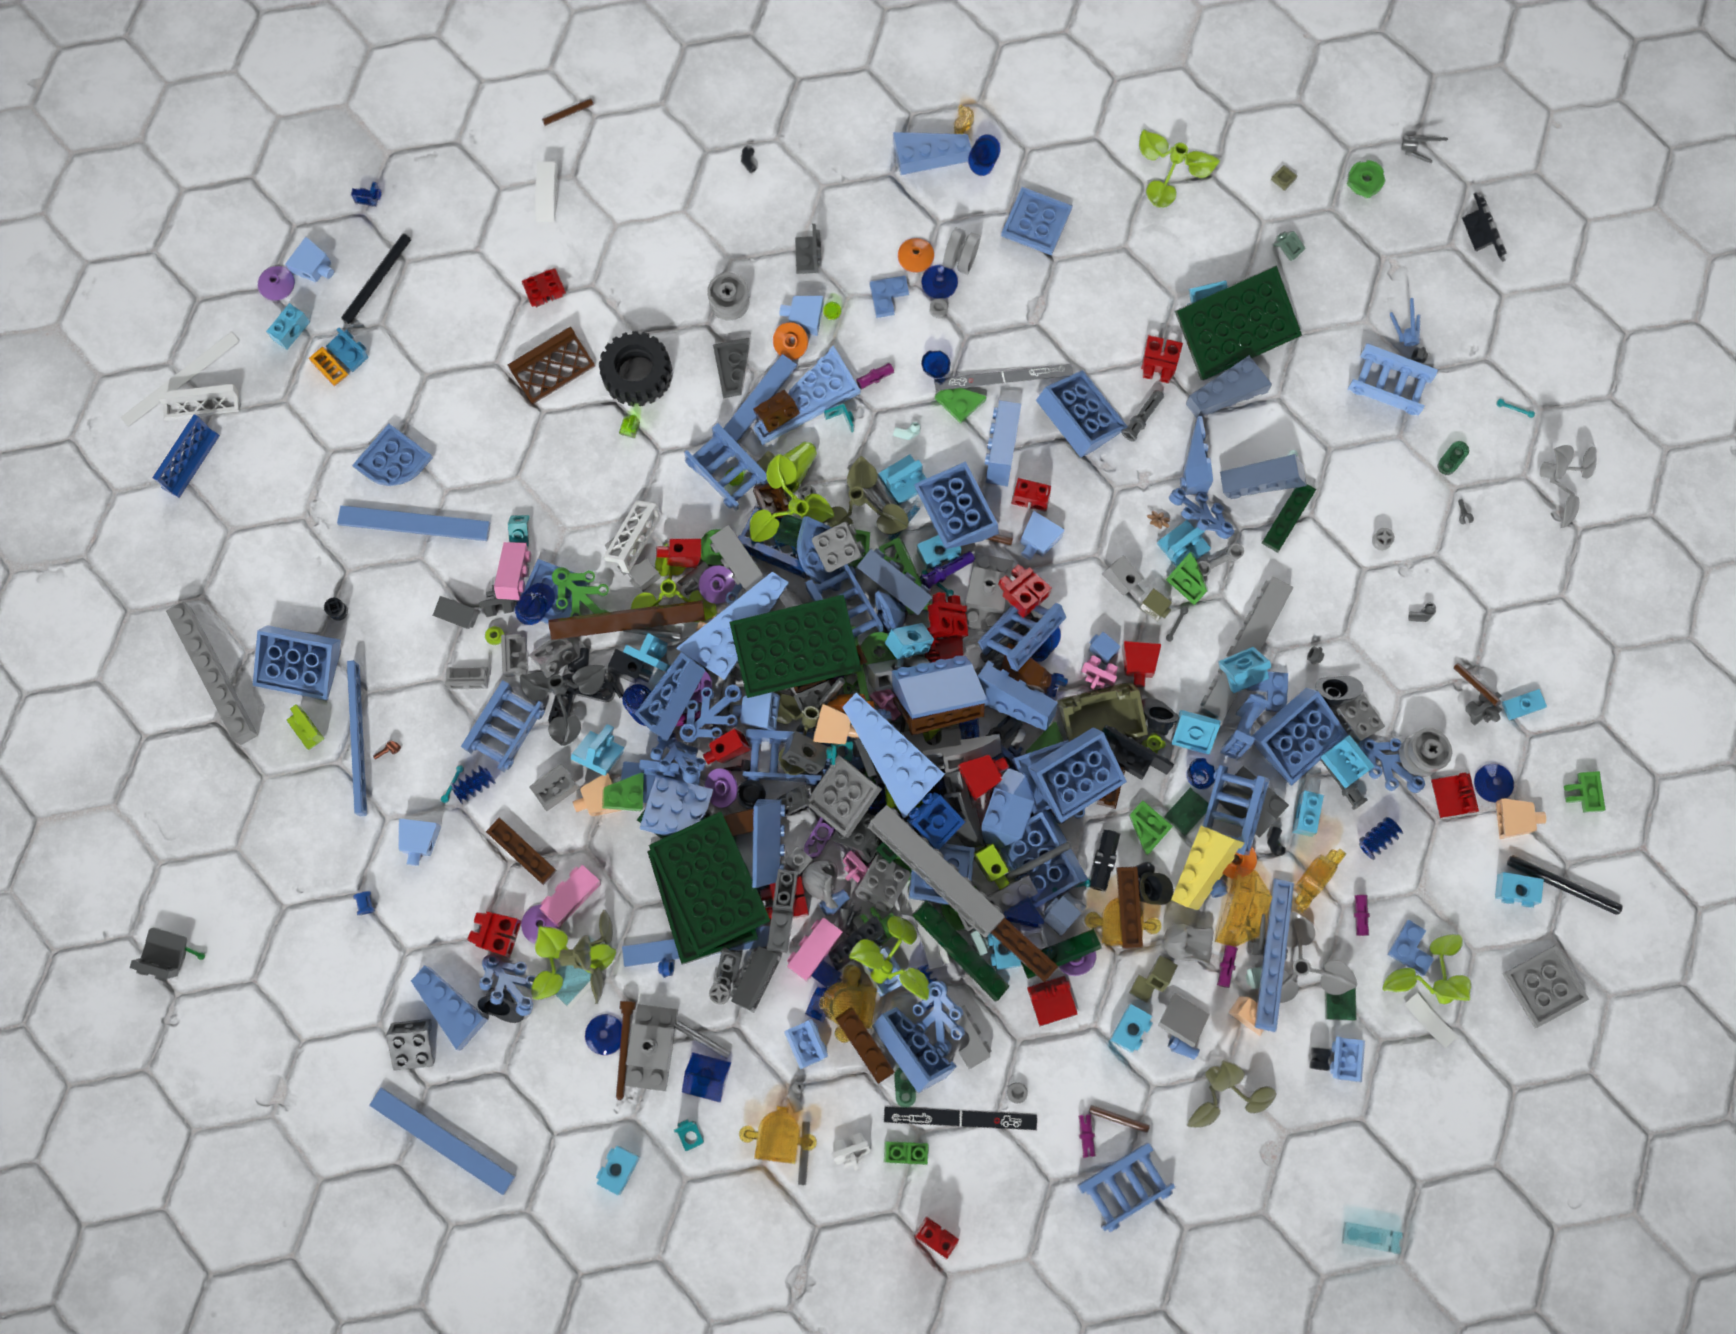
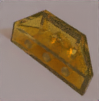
M1237 865L1215 942L1237 947L1260 936L1262 914L1267 916L1272 895L1258 871Z

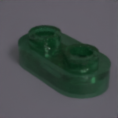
M1456 441L1449 447L1438 461L1437 468L1440 473L1451 475L1457 470L1469 454V447L1465 442ZM1455 450H1458L1460 455L1456 454ZM1444 464L1449 465V469L1445 468Z
M899 1067L894 1074L895 1098L899 1106L908 1108L915 1103L916 1090L909 1079H901L900 1075L903 1071ZM904 1093L909 1094L910 1099L908 1101L902 1100Z

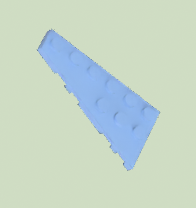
M834 345L789 390L788 394L795 401L800 414L770 433L767 432L761 420L753 429L762 445L823 414L825 410L836 407L861 394L859 387Z
M771 572L676 649L726 680L738 662L729 622L770 612L789 582Z
M856 692L843 706V709L903 818H905L945 774Z

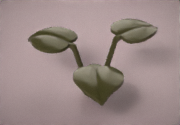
M860 456L853 463L847 475V484L850 488L849 497L851 499L849 501L848 513L843 507H832L834 516L822 522L832 528L843 522L854 525L853 520L849 517L852 514L853 505L861 506L866 503L880 515L877 519V527L882 533L887 535L896 534L909 526L907 514L900 506L887 504L884 506L883 511L880 512L867 499L863 488H872L878 480V473L874 466L863 456Z
M774 692L780 696L777 721L789 724L793 719L798 721L802 718V724L805 726L803 735L806 736L808 728L816 726L819 710L809 706L801 713L795 697ZM782 748L778 760L785 773L798 775L805 772L803 768L791 765L781 758L784 748Z
M605 909L602 911L599 919L601 934L599 940L590 942L589 937L585 935L578 941L574 949L561 950L559 954L561 966L574 965V969L580 968L590 971V984L596 1001L595 1004H598L602 996L604 980L600 968L594 969L590 967L591 946L602 942L609 945L613 936L612 922Z
M1222 1061L1220 1068L1213 1066L1205 1073L1206 1078L1211 1084L1209 1089L1212 1092L1213 1103L1206 1102L1201 1105L1186 1125L1192 1128L1205 1127L1212 1124L1219 1117L1221 1110L1217 1107L1218 1101L1215 1091L1221 1092L1232 1088L1241 1098L1248 1102L1245 1109L1249 1113H1259L1268 1108L1277 1094L1272 1087H1261L1251 1095V1098L1246 1097L1235 1087V1085H1238L1245 1076L1244 1071L1236 1064Z

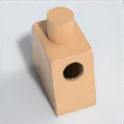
M822 704L813 737L814 742L846 744L847 736L859 739L846 713Z
M609 773L606 776L601 775L580 788L583 798L573 801L576 812L587 809L593 817L621 811L602 809L603 788L613 784Z
M1511 799L1496 801L1499 839L1537 831V824L1546 823L1545 812H1535L1534 803Z
M1239 996L1228 1013L1259 1036L1264 1032L1263 1029L1255 1028L1257 1002L1249 997Z

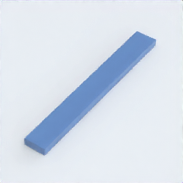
M783 354L723 428L737 443L757 418L753 408L773 397L797 368V364ZM722 443L716 444L698 462L706 469L726 451V447ZM694 467L692 468L696 473L701 475Z
M341 505L337 524L340 526L488 541L490 529L489 521Z
M351 660L347 661L354 813L361 817L367 816L360 665Z
M1275 878L1272 884L1255 1028L1276 1032L1294 888L1293 882Z
M770 925L755 928L759 940L729 949V951L755 949L758 946L767 947ZM674 939L622 946L624 967L662 962L663 958H666V960L680 959Z
M384 1088L379 1089L369 1104L373 1109L500 1194L504 1195L515 1179L514 1175Z

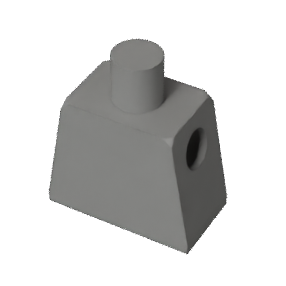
M1124 555L1102 573L1122 595L1130 592L1137 600L1145 593L1138 585L1143 580Z

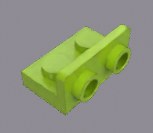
M297 704L292 706L290 710L293 715L287 719V722L306 749L310 750L324 740V737L301 707Z

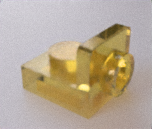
M960 104L958 106L959 117L954 122V134H964L974 124L973 111L969 107Z

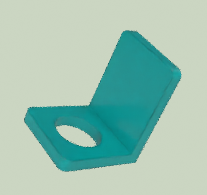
M845 404L824 411L826 420L843 414L851 433L854 432L852 423L854 422V417L851 411H847Z
M529 515L510 516L507 523L509 542L526 543L527 547L529 546L527 528L530 519Z
M846 741V744L830 743V747H827L826 756L832 765H835V759L838 756L837 749L840 746L848 748V754L844 758L847 761H852L853 743L851 741Z
M688 1119L677 1124L678 1128L674 1129V1132L678 1133L685 1151H689L704 1143L695 1121L689 1122ZM688 1132L696 1134L697 1140L695 1143L688 1144L685 1141V1135Z

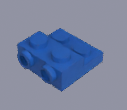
M934 792L933 794H927L922 801L924 803L919 808L916 807L910 811V818L907 821L920 835L928 840L934 849L939 850L965 821L941 795Z

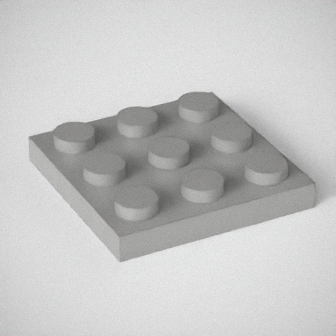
M838 755L835 759V765L830 766L808 798L810 801L808 806L844 837L849 838L882 788L843 756Z
M1557 945L1503 973L1534 1028L1544 1025L1589 1000Z

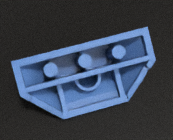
M1008 768L1002 776V781L995 786L982 823L984 843L993 844L996 848L1001 849L1023 838L1036 802L1026 774Z

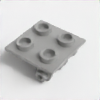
M1364 694L1336 710L1337 716L1342 723L1346 721L1343 726L1349 725V728L1346 730H1352L1349 733L1357 743L1385 727Z

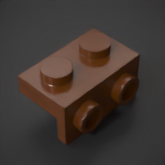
M785 390L753 408L755 415L764 424L768 433L800 414L795 401Z
M769 484L753 488V493L760 510H768L771 515L788 511L790 501L788 497H785L782 486L775 489ZM787 515L776 516L775 519L787 517Z

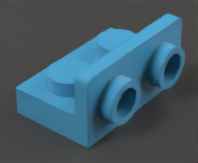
M338 327L336 330L339 334L326 345V348L347 368L354 372L369 358L365 352L367 349L361 342L358 341L356 343L353 340V335L348 330L343 331Z

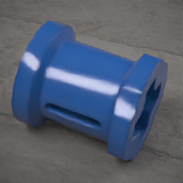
M371 891L353 895V899L356 900L358 907V916L375 911L370 900Z

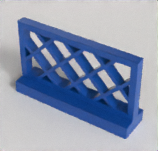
M194 414L152 478L161 485L163 490L180 498L220 435L212 431L199 416Z
M755 507L741 535L738 536L745 549L751 556L805 579L807 574L800 564L798 552L793 543L797 542L798 537L791 539L788 533L792 530L800 531L801 526L783 518H777L779 523L782 524L783 529L778 530L773 536L775 545L767 546L763 541L761 543L752 541L746 537V534L750 531L752 515L760 510V508ZM785 533L788 541L778 543L776 536ZM790 544L793 552L783 553L780 547Z

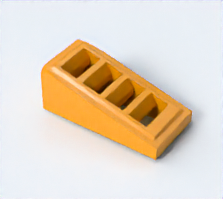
M323 346L309 357V361L334 387L349 375ZM325 356L326 359L319 364L318 361ZM330 361L331 364L323 369L322 367ZM335 366L336 369L328 374L327 371ZM340 371L342 374L333 380L332 376Z

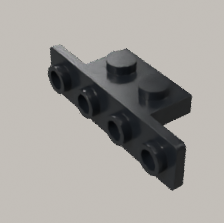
M1475 192L1473 195L1479 210L1462 217L1474 250L1477 252L1493 244L1499 259L1502 262L1506 261L1504 256L1507 254L1506 249L1498 241L1500 234L1497 228L1493 229L1491 222H1494L1490 211L1486 212L1485 209L1487 202L1483 195L1480 196Z
M1105 725L1102 729L1107 741L1116 745L1112 752L1119 766L1142 780L1150 766L1166 775L1173 768L1174 764L1168 758L1156 754L1149 747L1143 746L1133 738L1118 732L1116 728Z
M877 916L872 917L828 953L836 971L841 970L848 963L854 961L849 956L853 947L859 941L864 939L871 940L881 948V943L888 939Z

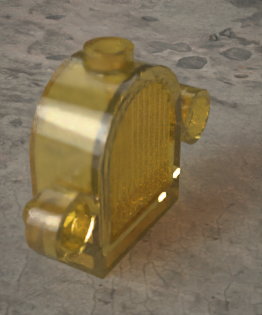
M1340 848L1337 851L1332 849L1326 857L1320 854L1314 858L1293 888V891L1298 894L1295 898L1298 911L1304 913L1312 900L1324 889L1338 868L1337 865L1343 860L1346 852Z
M1115 898L1105 906L1101 917L1096 912H1090L1085 916L1084 923L1090 929L1101 926V945L1122 947L1118 898ZM1140 906L1143 939V930L1154 935L1161 930L1162 925L1157 918H1150L1144 922V914Z
M848 965L843 971V976L848 982H840L830 986L824 993V996L820 998V1009H823L825 1016L829 1020L838 1024L835 1018L852 1007L864 1026L872 1029L877 988L870 984H858L857 981L861 977L860 969L854 965ZM838 1026L835 1030L836 1039L842 1043L849 1042L841 1027Z
M777 1106L776 1111L767 1114L761 1120L758 1131L752 1126H744L739 1131V1137L743 1142L749 1143L754 1139L757 1140L754 1159L797 1164L799 1145L804 1150L811 1151L817 1146V1139L812 1134H805L800 1137L801 1128L798 1120L788 1113V1107Z

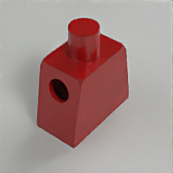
M669 539L667 546H656V557L667 558L668 566L696 568L701 558V539Z
M1123 642L1122 655L1125 676L1134 677L1133 685L1136 687H1145L1146 678H1153L1161 644Z
M734 728L710 742L711 750L704 753L703 758L708 765L716 760L724 764L749 752L751 748L744 734Z
M990 755L963 762L957 766L974 800H977L1000 783L1002 777L999 773L1009 768L1004 758L993 762Z

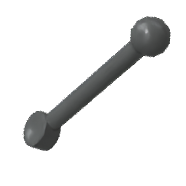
M1185 606L1181 608V614L1170 634L1166 636V640L1169 642L1173 640V635L1183 616L1188 613V608Z

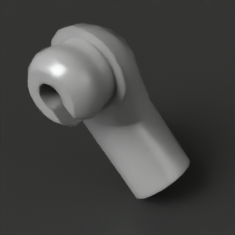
M794 1082L787 1093V1100L794 1114L803 1110L799 1101L804 1090V1085L801 1082Z

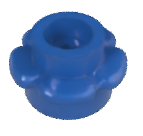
M663 958L662 962H659L658 972L662 974L663 978L673 975V960Z

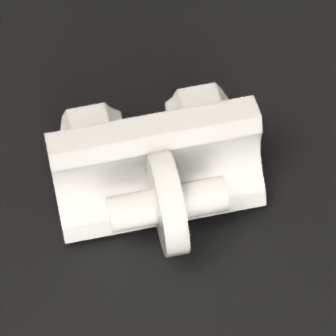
M861 1133L851 1136L853 1145L845 1147L843 1140L833 1142L834 1152H832V1156L836 1165L844 1162L845 1168L853 1165L855 1171L859 1170L857 1163L865 1161L863 1155L871 1153L868 1142L864 1140Z

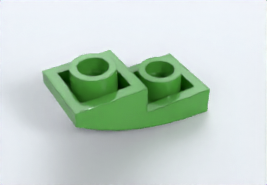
M885 1142L884 1163L928 1165V1143Z

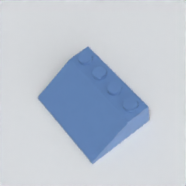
M1083 370L1045 387L1036 399V402L1080 457L1095 451L1120 434L1124 428L1128 427Z
M966 462L914 484L945 549L980 542L999 534L998 523Z
M268 625L257 630L252 686L328 700L339 660L341 640Z
M955 656L946 660L939 659L932 663H920L917 666L901 667L898 670L892 671L893 692L912 719L987 703V698L975 669L966 656Z
M1305 688L1252 735L1255 738L1253 743L1259 752L1291 786L1321 760L1323 754L1348 736L1319 691Z
M1094 727L1027 767L1035 784L1059 822L1065 821L1127 782L1104 733Z
M758 799L754 805L752 888L776 883L778 869L784 870V864H781V856H784L785 845L781 844V836H785V825L781 824V817H785V805H782V800Z
M1047 810L1029 819L1022 839L999 849L1010 871H1013L1064 844L1067 840L1050 810ZM1072 849L1015 878L1018 881L1029 875L1038 894L1027 899L1031 910L1088 880ZM1057 887L1058 890L1053 892L1052 888Z

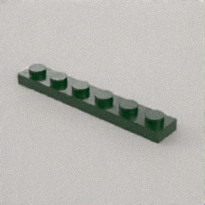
M927 900L923 901L912 914L913 918L995 1002L998 1001L1010 986Z

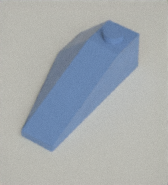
M1198 416L1183 477L1180 478V487L1184 489L1186 495L1198 494L1199 492L1207 494L1213 482L1211 459L1207 458L1208 444L1203 443L1205 441V428L1202 416Z

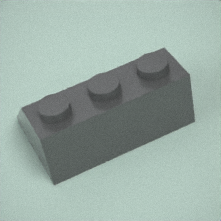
M1244 766L1235 774L1236 776L1251 780L1257 779ZM1228 782L1222 789L1223 793L1244 799L1252 798L1253 790L1250 787ZM1269 787L1267 788L1255 835L1259 838L1289 806ZM1219 800V803L1235 817L1243 819L1247 816L1248 810L1246 807Z
M759 946L757 950H752L748 959L751 962L748 968H743L739 976L742 980L739 986H734L730 997H732L731 1002L753 1013L781 960L778 954L767 951Z

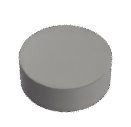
M938 298L930 303V313L933 317L942 318L947 314L948 304L945 300Z
M1020 728L1010 745L1018 748L1027 734L1026 731Z
M1017 1082L1008 1087L1007 1096L1011 1102L1022 1103L1026 1100L1028 1091L1025 1085Z

